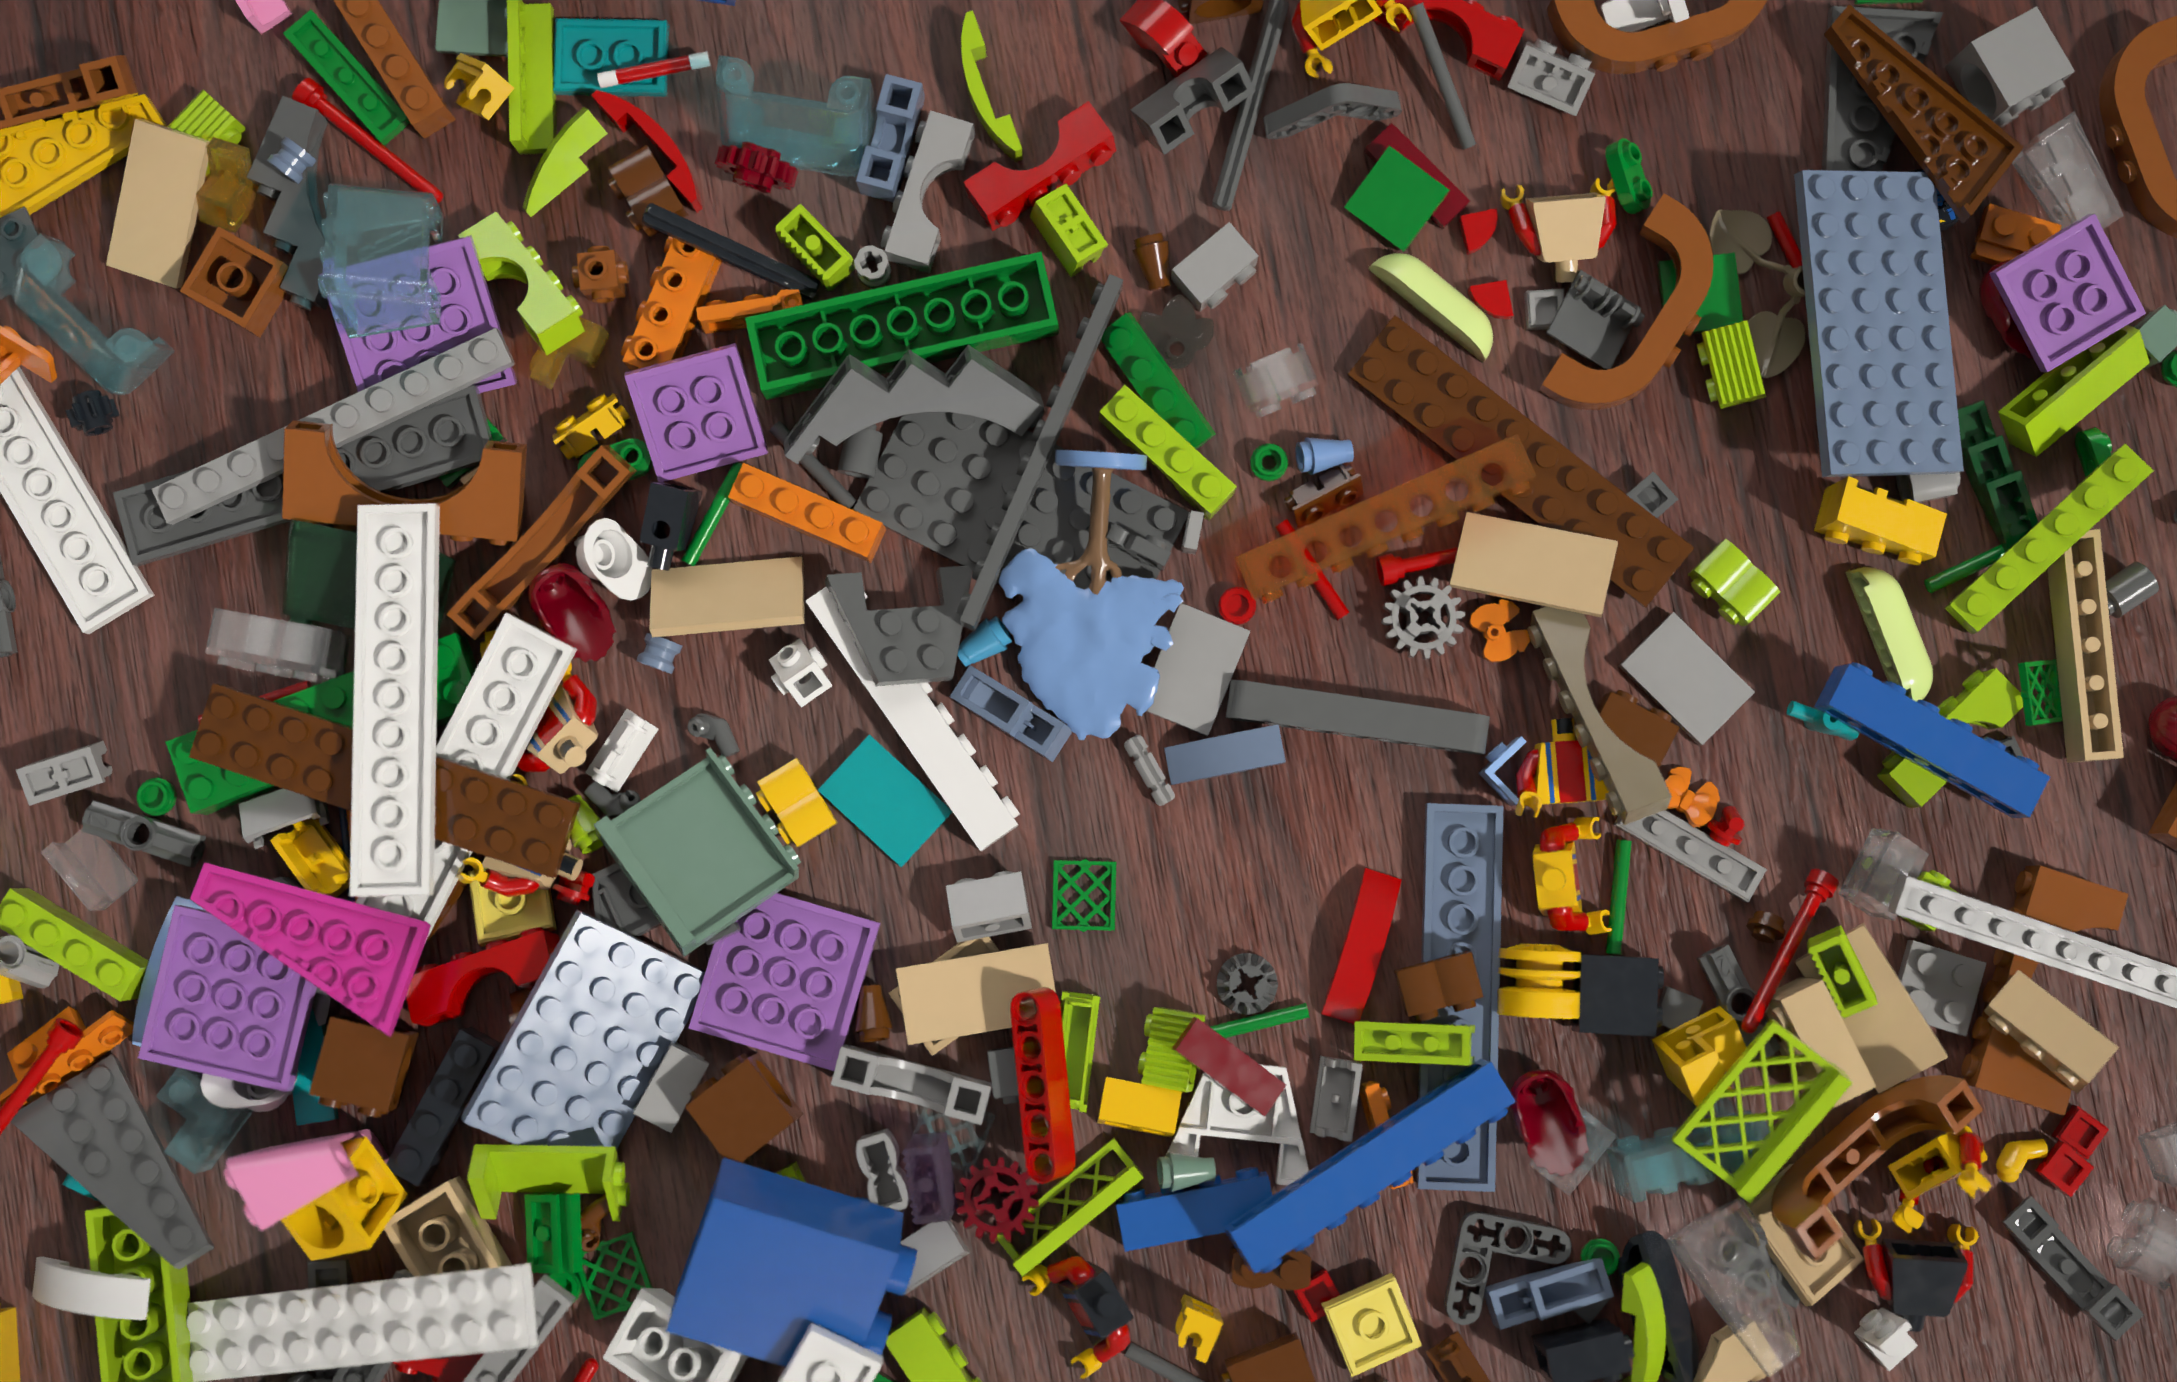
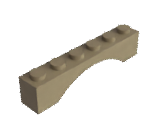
M1547 606L1532 612L1531 626L1527 628L1532 645L1535 648L1540 647L1544 654L1543 666L1550 681L1556 680L1561 690L1558 693L1562 709L1566 714L1571 713L1577 724L1574 726L1575 736L1582 748L1587 746L1593 758L1589 761L1591 770L1597 781L1603 780L1609 792L1605 796L1614 816L1619 814L1623 824L1626 825L1668 809L1672 796L1656 762L1637 753L1622 742L1604 723L1592 702L1586 684L1584 669L1585 650L1591 629L1585 615Z

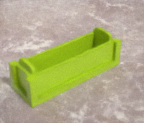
M1062 991L1061 1016L1071 1109H1079V1112H1086L1100 995Z
M1355 1021L1354 1060L1470 1066L1475 1064V1056H1471V1034L1475 1033V1025Z

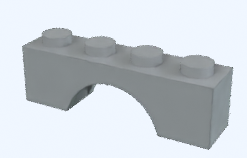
M931 110L927 122L921 120L915 142L919 143L916 156H909L904 170V177L908 178L904 191L898 190L893 203L892 212L897 213L893 226L887 225L882 236L881 247L885 248L884 252L888 257V261L930 274L941 236L939 229L929 221L923 212L924 194L928 186L938 176L949 171L964 170L975 136L973 123Z
M844 1044L840 1048L831 1082L833 1086L867 1095L884 1096L910 1102L935 1110L946 1116L980 1125L983 1122L992 1089L991 1082Z

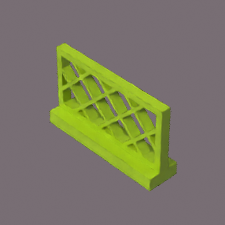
M1771 1019L1671 1138L1674 1143L1735 1188L1737 1194L1751 1203L1853 1083L1845 1071L1834 1063H1830L1774 1019ZM1774 1033H1777L1787 1041L1788 1056L1766 1058L1764 1045ZM1794 1047L1803 1054L1794 1055ZM1759 1052L1760 1059H1753ZM1814 1061L1823 1068L1814 1080L1797 1082L1795 1062ZM1789 1063L1792 1083L1769 1085L1767 1065ZM1761 1066L1763 1086L1740 1088L1739 1074L1744 1068ZM1734 1081L1735 1088L1727 1089ZM1805 1089L1803 1093L1799 1096L1798 1090ZM1792 1090L1794 1100L1792 1106L1785 1111L1772 1112L1770 1092ZM1764 1093L1766 1112L1743 1115L1741 1095ZM1736 1096L1738 1115L1715 1118L1714 1104L1721 1097ZM1709 1111V1118L1702 1119ZM1773 1119H1780L1775 1124V1126H1773ZM1767 1120L1769 1133L1763 1140L1746 1141L1744 1122ZM1739 1123L1741 1142L1718 1144L1716 1125ZM1711 1126L1713 1145L1696 1147L1685 1139L1695 1127ZM1747 1149H1754L1752 1153L1748 1156ZM1742 1150L1743 1163L1732 1175L1720 1165L1719 1152ZM1706 1153H1714V1160L1707 1156Z

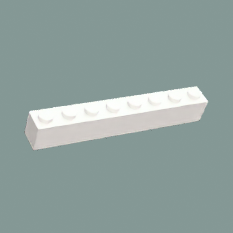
M826 586L807 599L806 603L978 849L980 851L985 850L1019 826L1014 818L1020 815V813L1008 796L1001 800L992 788L998 782L988 767L984 765L979 769L971 756L976 753V750L963 733L957 738L949 726L955 720L943 703L935 706L927 695L933 690L929 683L875 686L855 645L856 640L847 622L843 621L838 611L839 606L833 593H829Z

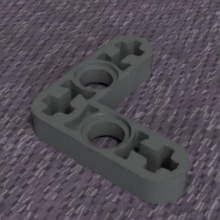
M1341 83L1326 87L1266 115L1263 118L1268 139H1282L1295 135L1337 115L1380 121L1400 115L1402 108L1399 94L1396 91L1352 83Z
M1482 1211L1466 1213L1458 1225L1444 1298V1309L1447 1315L1460 1325H1469L1478 1319L1482 1309L1492 1252L1550 1264H1559L1565 1261L1571 1253L1569 1236L1554 1226ZM1477 1219H1481V1225L1485 1228L1496 1230L1495 1222H1500L1496 1232L1497 1244H1491L1494 1237L1488 1234L1481 1233L1477 1239H1473V1234L1467 1230L1468 1225H1475ZM1511 1227H1520L1525 1233L1524 1243L1517 1248H1511L1505 1243V1233ZM1533 1230H1538L1535 1237L1540 1240L1551 1241L1552 1236L1556 1235V1240L1562 1243L1561 1250L1555 1249L1553 1255H1549L1547 1248L1534 1244L1535 1252H1529L1534 1242ZM1467 1257H1474L1480 1263V1271L1473 1278H1465L1459 1271L1461 1261ZM1457 1281L1466 1286H1477L1476 1292L1470 1289L1467 1291L1466 1299L1472 1305V1309L1465 1310L1463 1316H1459L1458 1310L1453 1307V1303L1460 1302L1463 1295V1289L1455 1287Z

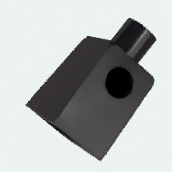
M651 482L640 535V542L652 545L647 566L669 571L674 551L687 549L703 491L668 482ZM666 523L670 527L669 536H667L664 532V526Z

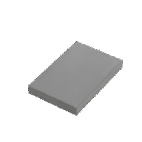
M1181 603L1169 630L1174 644L1166 651L1161 649L1154 666L1155 669H1158L1160 679L1157 693L1154 696V703L1146 712L1208 737L1250 631Z
M1674 612L1670 613L1619 665L1664 712L1672 716V720L1699 746H1702L1755 693Z

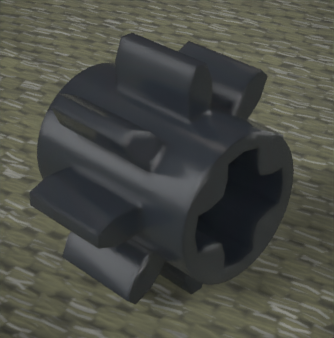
M90 390L75 395L72 398L73 404H71L73 408L66 410L71 428L77 427L78 431L83 430L85 436L101 435L112 430V418L120 416L114 399L102 396L99 390Z

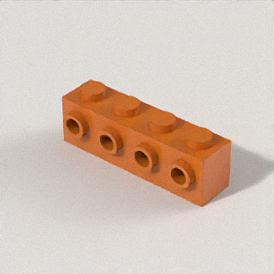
M668 236L664 247V253H667L662 267L657 266L650 280V287H652L650 296L647 301L643 300L637 310L636 321L638 324L633 336H627L622 346L621 355L624 356L622 361L630 370L683 357L698 320L696 307L704 306L721 265V259Z

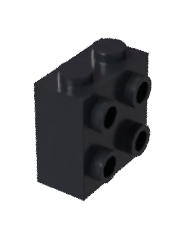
M1581 954V962H1574L1573 971H1581V977L1573 979V990L1580 993V1018L1572 1019L1571 1030L1579 1033L1657 1036V1028H1661L1663 1022L1662 1005L1657 1004L1658 989H1662L1664 984V969L1662 966H1659V958Z
M1607 1318L1594 1320L1590 1324L1585 1322L1531 1335L1540 1374L1548 1382H1587L1596 1379L1599 1382H1614L1622 1378L1621 1373L1632 1371L1629 1361L1630 1358H1634L1631 1339L1628 1334L1623 1335L1620 1327H1616Z

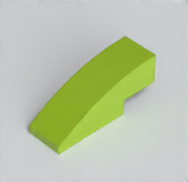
M583 107L564 125L539 161L528 186L522 207L530 217L589 170L579 157L608 134L587 108Z

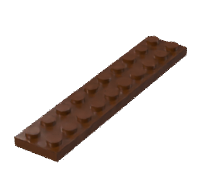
M1396 315L1393 316L1348 373L1352 380L1539 526L1618 541L1610 581L1644 608L1648 606L1695 548Z
M213 683L189 754L190 758L352 811V727L222 684ZM436 756L435 839L550 878H557L581 803Z

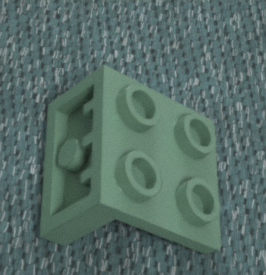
M439 0L436 50L443 54L463 53L465 55L508 57L507 0Z

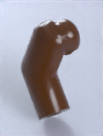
M605 1193L581 1211L582 1250L584 1252H592L600 1244L601 1219L610 1213Z

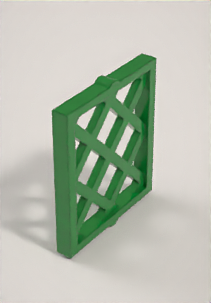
M2057 660L2018 663L2026 726L2063 721ZM2038 674L2042 678L2041 684L2037 681ZM2046 686L2048 687V689H2049V691H2050L2048 697H2047V695H2046V693H2045ZM2034 687H2035L2036 691L2038 692L2036 698H2035L2034 695L2032 694V693H2033V690H2034ZM2042 700H2043V702L2045 703V709H2044V711L2042 710V708H2041V706H2040Z
M1087 859L1082 861L1054 860L1052 929L1080 930L1082 932L1087 930L1115 931L1116 862L1088 861ZM1065 865H1078L1081 870L1071 878L1062 868ZM1092 865H1104L1108 870L1097 879L1089 868ZM1058 872L1068 881L1059 891ZM1084 872L1094 881L1085 892L1075 883ZM1110 874L1111 892L1101 883ZM1072 885L1081 896L1070 905L1061 894ZM1097 886L1107 895L1098 906L1088 896ZM1059 899L1067 909L1057 918ZM1083 899L1093 908L1085 918L1074 909ZM1111 900L1109 919L1101 908ZM1071 912L1080 923L1077 926L1063 925L1060 921ZM1098 913L1107 923L1104 926H1090L1087 922Z
M633 1231L607 1241L602 1240L596 1248L601 1251L596 1264L584 1259L585 1254L589 1252L582 1250L583 1265L592 1268L593 1271L589 1279H587L584 1268L578 1274L595 1321L620 1311H627L633 1304V1302L627 1300L632 1287L639 1291L641 1288H653ZM620 1240L627 1242L621 1254L609 1249L612 1243ZM630 1246H632L636 1261L626 1257ZM606 1254L618 1259L613 1272L601 1267ZM623 1262L636 1267L630 1280L618 1275ZM598 1272L610 1277L605 1289L592 1284ZM639 1272H641L646 1287L635 1283ZM615 1280L628 1285L622 1297L610 1292ZM592 1290L602 1294L598 1305H596ZM607 1297L619 1302L617 1308L609 1311L602 1310Z

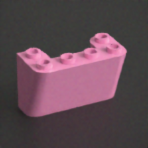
M369 1129L271 1146L230 1157L226 1160L227 1168L224 1170V1176L228 1184L234 1190L240 1192L246 1203L244 1205V1212L253 1225H258L262 1231L339 1184L358 1176L340 1142L367 1136L385 1163H387L389 1157L375 1134Z

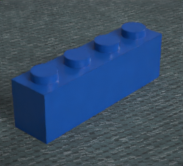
M1250 1167L1235 1171L1236 1177L1221 1180L1220 1174H1216L1215 1181H1206L1170 1192L1169 1188H1160L1161 1192L1145 1194V1189L1127 1191L1122 1195L1123 1199L1116 1200L1125 1252L1224 1233L1223 1227L1272 1196L1267 1172H1259L1258 1167Z

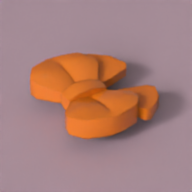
M1501 599L1498 601V604L1483 605L1470 615V626L1483 632V636L1487 640L1482 654L1483 658L1489 662L1505 661L1516 654L1517 650L1524 652L1530 642L1526 629L1506 632L1503 624L1519 613L1520 608L1512 601Z
M1680 766L1671 769L1668 772L1669 777L1664 780L1672 796L1668 809L1675 808L1678 812L1685 813L1688 823L1692 827L1704 826L1713 818L1716 812L1717 803L1720 801L1718 789L1712 782H1706L1694 793L1688 790L1692 773L1690 768Z

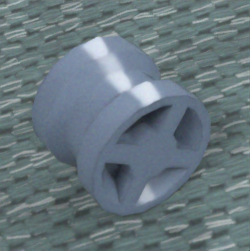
M286 136L281 141L279 152L271 154L267 159L271 165L296 184L302 181L304 170L307 167H313L317 161Z
M646 633L644 638L646 647L644 652L638 654L636 661L672 674L675 668L673 665L674 657L681 652L683 646L662 637H652L650 633Z

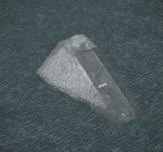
M1742 1197L1695 1219L1666 1239L1686 1273L1766 1376L1770 1377L1801 1355L1788 1309L1783 1305L1776 1282L1779 1281L1776 1269L1772 1268L1766 1248L1768 1241L1765 1231Z

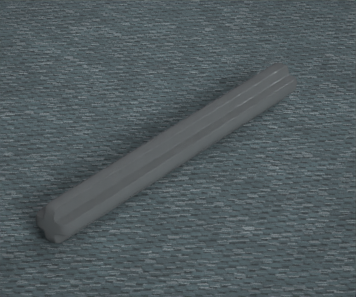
M1286 0L1269 1L1248 75L1255 92L1240 103L1213 197L1212 206L1222 211H1230L1232 208L1287 15L1289 3Z

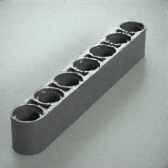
M1231 680L1226 711L1227 719L1272 726L1279 724V727L1477 755H1485L1490 716L1243 680Z

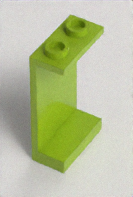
M474 1144L467 1179L481 1219H497L502 1192L605 1193L612 1221H620L622 1206L629 1205L630 1184L624 1183L625 1163L619 1162L616 1147Z

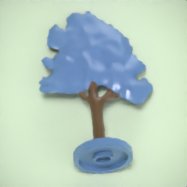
M1056 450V465L1092 468L1093 483L1088 544L1083 555L1078 560L1061 564H1053L1052 560L1039 554L1032 548L1022 550L1016 554L1008 565L1001 570L999 584L1004 589L1007 598H1013L1015 595L1021 594L1023 595V601L1015 608L1005 612L1002 622L1008 631L1014 635L1015 644L1021 646L1018 663L1022 667L1023 681L1029 684L1030 690L1037 699L1042 701L1045 709L1052 710L1059 720L1071 728V731L1077 735L1079 740H1085L1086 735H1094L1104 739L1109 738L1119 729L1121 725L1120 714L1123 712L1126 704L1136 709L1137 716H1142L1154 703L1160 674L1158 669L1141 663L1142 658L1150 653L1154 646L1166 651L1174 644L1167 628L1155 624L1168 609L1175 613L1176 608L1183 602L1180 595L1184 587L1180 582L1173 579L1163 581L1135 575L1124 577L1120 568L1110 560L1108 555L1106 537L1108 535L1112 471L1114 469L1145 470L1147 467V455ZM1088 565L1091 566V583L1084 590L1076 587L1073 581L1077 573ZM1060 570H1066L1065 574H1062ZM1110 570L1112 575L1111 582L1106 581V571Z

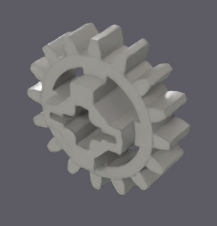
M1420 576L1416 579L1414 587H1412L1408 580L1404 581L1401 584L1403 593L1394 589L1390 596L1395 602L1383 605V609L1390 613V616L1381 620V624L1391 626V630L1385 635L1386 639L1396 637L1398 642L1394 649L1398 651L1406 646L1409 658L1414 657L1417 651H1421L1423 660H1427L1430 658L1432 649L1438 656L1444 654L1443 643L1453 647L1457 642L1452 633L1460 634L1464 630L1462 626L1456 624V620L1465 616V612L1455 610V606L1461 601V598L1450 599L1448 594L1452 587L1448 585L1442 590L1438 589L1437 578H1434L1429 585H1425L1423 576ZM1428 594L1432 597L1428 601H1417L1414 597L1411 598L1410 596ZM1443 606L1447 613V626L1441 621L1440 609ZM1399 609L1405 615L1406 627L1403 631L1398 620ZM1425 610L1430 614L1427 618L1430 624L1425 623L1420 626L1416 623L1419 618L1417 613H1422ZM1418 635H1428L1432 639H1436L1429 643L1414 641Z

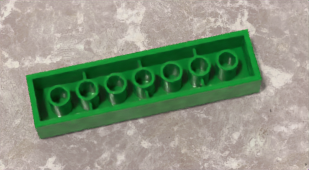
M1042 251L745 318L761 392L767 400L825 387L849 354L879 374L892 372L908 349L927 362L934 363L959 357L967 345H970L979 352L1059 334L1058 320Z
M457 633L438 639L436 728L449 723L477 669L467 637ZM354 671L273 702L353 728ZM197 730L166 741L191 814L208 815L280 788L190 758L189 754Z

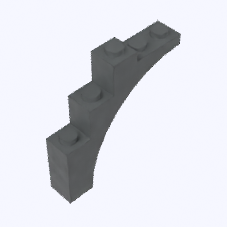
M282 96L247 178L258 187L256 190L258 194L276 201L263 233L274 241V248L293 256L280 288L291 296L289 302L311 311L314 305L326 310L329 302L320 274L347 267L326 232L318 203L316 180L318 157L328 120L317 109ZM285 136L317 160L313 167H307L302 173L303 179L299 184L289 179L267 161L271 154L279 152L281 141Z

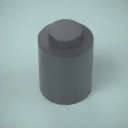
M876 424L851 435L843 441L837 472L861 479L875 478L883 436L881 432L876 431Z
M2133 562L2106 580L2109 615L2120 618L2159 591L2156 578L2142 563Z

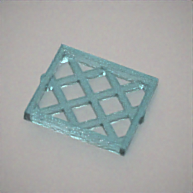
M924 1107L922 1114L918 1116V1123L907 1147L971 1174L970 1167L972 1165L975 1166L982 1148L985 1147V1140L996 1115L988 1111L985 1112L983 1121L986 1120L988 1125L984 1135L977 1138L973 1127L976 1123L966 1121V1123L953 1128L949 1116L937 1113L928 1117V1108ZM944 1116L949 1130L935 1135L931 1121ZM926 1124L931 1137L918 1142L916 1136L920 1126ZM968 1127L973 1140L960 1145L955 1132ZM951 1134L955 1148L942 1153L937 1139ZM933 1141L937 1154L920 1146ZM975 1145L977 1149L975 1156L971 1162L967 1163L962 1150ZM958 1152L962 1164L945 1157Z

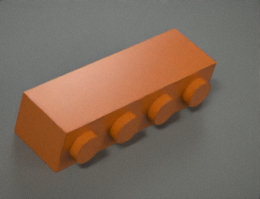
M745 463L742 464L728 495L733 504L869 563H872L886 531L884 524L878 520Z

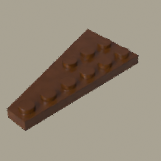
M1849 4L1823 35L1954 213L1964 223L1972 216L2024 146Z

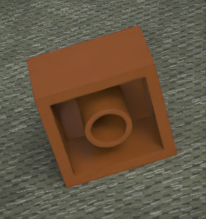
M218 226L180 292L196 303L260 338L287 294L280 286L289 266Z

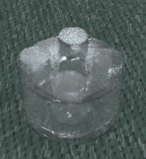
M1299 343L1294 347L1296 352L1292 354L1290 347L1250 363V366L1246 367V374H1243L1241 368L1232 372L1249 414L1255 412L1259 419L1282 409L1279 403L1290 398L1293 405L1317 394L1315 387L1319 386L1303 343Z
M2146 1198L2141 1203L2131 1201L2122 1215V1221L2127 1224L2121 1236L2115 1235L2109 1242L2106 1256L2113 1259V1264L2116 1268L2159 1290H2166L2171 1286V1284L2166 1282L2171 1274L2177 1276V1211L2152 1198Z

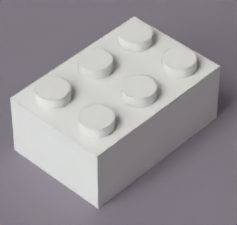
M641 1288L603 1356V1359L636 1382H734L748 1358L747 1355L666 1332L675 1297L662 1288Z

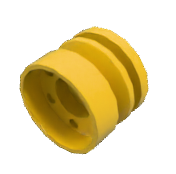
M1521 943L1509 948H1499V958L1516 959V968L1498 967V973L1516 978V985L1498 989L1497 1014L1532 1018H1580V993L1563 988V980L1580 978L1581 971L1563 970V962H1581V952L1571 951L1560 945Z

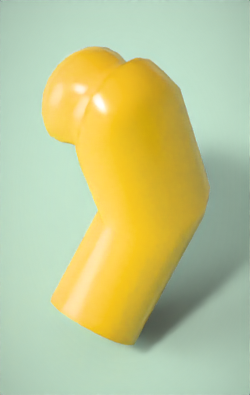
M2041 1138L2007 1143L1996 1162L1998 1178L2007 1183L2015 1182L2019 1178V1174L2028 1159L2047 1157L2048 1147L2046 1141Z

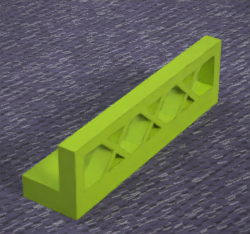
M507 0L508 83L514 87L509 94V139L519 154L545 153L557 135L556 94L553 91L554 8L551 3L524 4L522 0Z
M1113 1137L1069 1175L1037 1199L1039 1201V1208L1029 1210L1032 1215L1036 1212L1035 1223H1022L1025 1228H1034L1033 1242L1030 1246L1019 1253L1011 1242L1006 1241L1003 1234L998 1235L997 1240L1013 1259L1014 1267L1023 1277L1144 1178L1143 1173ZM1111 1150H1114L1127 1166L1116 1176L1099 1175L1100 1159ZM1095 1164L1094 1174L1084 1173ZM1077 1178L1094 1180L1092 1195L1085 1201L1069 1199L1070 1184ZM1098 1180L1108 1181L1097 1190ZM1065 1189V1198L1055 1197L1058 1193ZM1047 1202L1064 1204L1062 1220L1055 1225L1039 1223L1040 1208ZM1068 1205L1078 1206L1067 1215ZM1038 1229L1048 1230L1037 1239Z

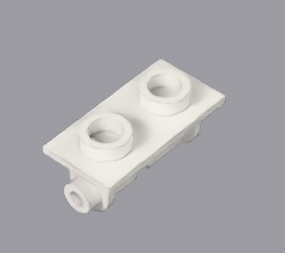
M626 709L585 773L590 775L596 782L603 786L606 785L618 793L659 729Z

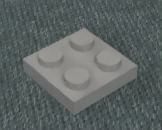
M1908 940L1898 974L1900 981L1929 1026L1960 1036L1967 1035L1986 963L1914 940Z

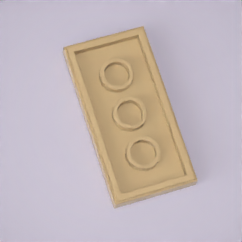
M135 119L106 262L107 266L173 288H182L212 147L211 141L144 119Z
M1466 512L1450 586L1452 588L1602 618L1618 541Z
M802 556L670 568L669 571L655 569L651 572L650 632L652 637L805 624L804 563Z
M1862 923L1845 934L1876 994L1878 1004L1849 1017H1842L1876 1085L1875 1089L1880 1094L1948 1058V1054L1869 930ZM1810 953L1795 960L1796 965L1805 978L1822 980L1821 975L1818 974V968L1815 967L1814 961L1811 960Z
M1048 943L896 968L908 1045L1012 1028L1010 1004L1017 993L1041 987H1048L1056 992ZM1034 1002V1008H1035V1010H1036V1012H1037V1007H1036V1004H1035V1002Z

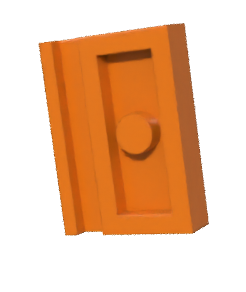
M1989 204L1984 208L1975 239L1976 245L1970 258L1992 265L2012 260L2059 232L2062 225Z

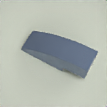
M969 665L950 695V698L1051 762L1055 760L1072 733L1071 728L971 665Z
M1279 724L1164 748L1171 785L1234 774L1286 762Z
M1602 1258L1553 1267L1486 1286L1484 1293L1492 1323L1500 1330L1536 1318L1544 1320L1614 1297Z

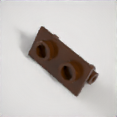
M1341 464L1337 468L1319 476V481L1323 486V489L1319 491L1314 483L1310 481L1288 492L1289 496L1284 498V503L1290 512L1293 511L1297 528L1320 521L1325 514L1340 506L1346 507L1351 505L1358 497L1364 494L1360 473L1356 474L1351 464L1346 467Z
M1458 1330L1426 1351V1354L1445 1382H1491Z

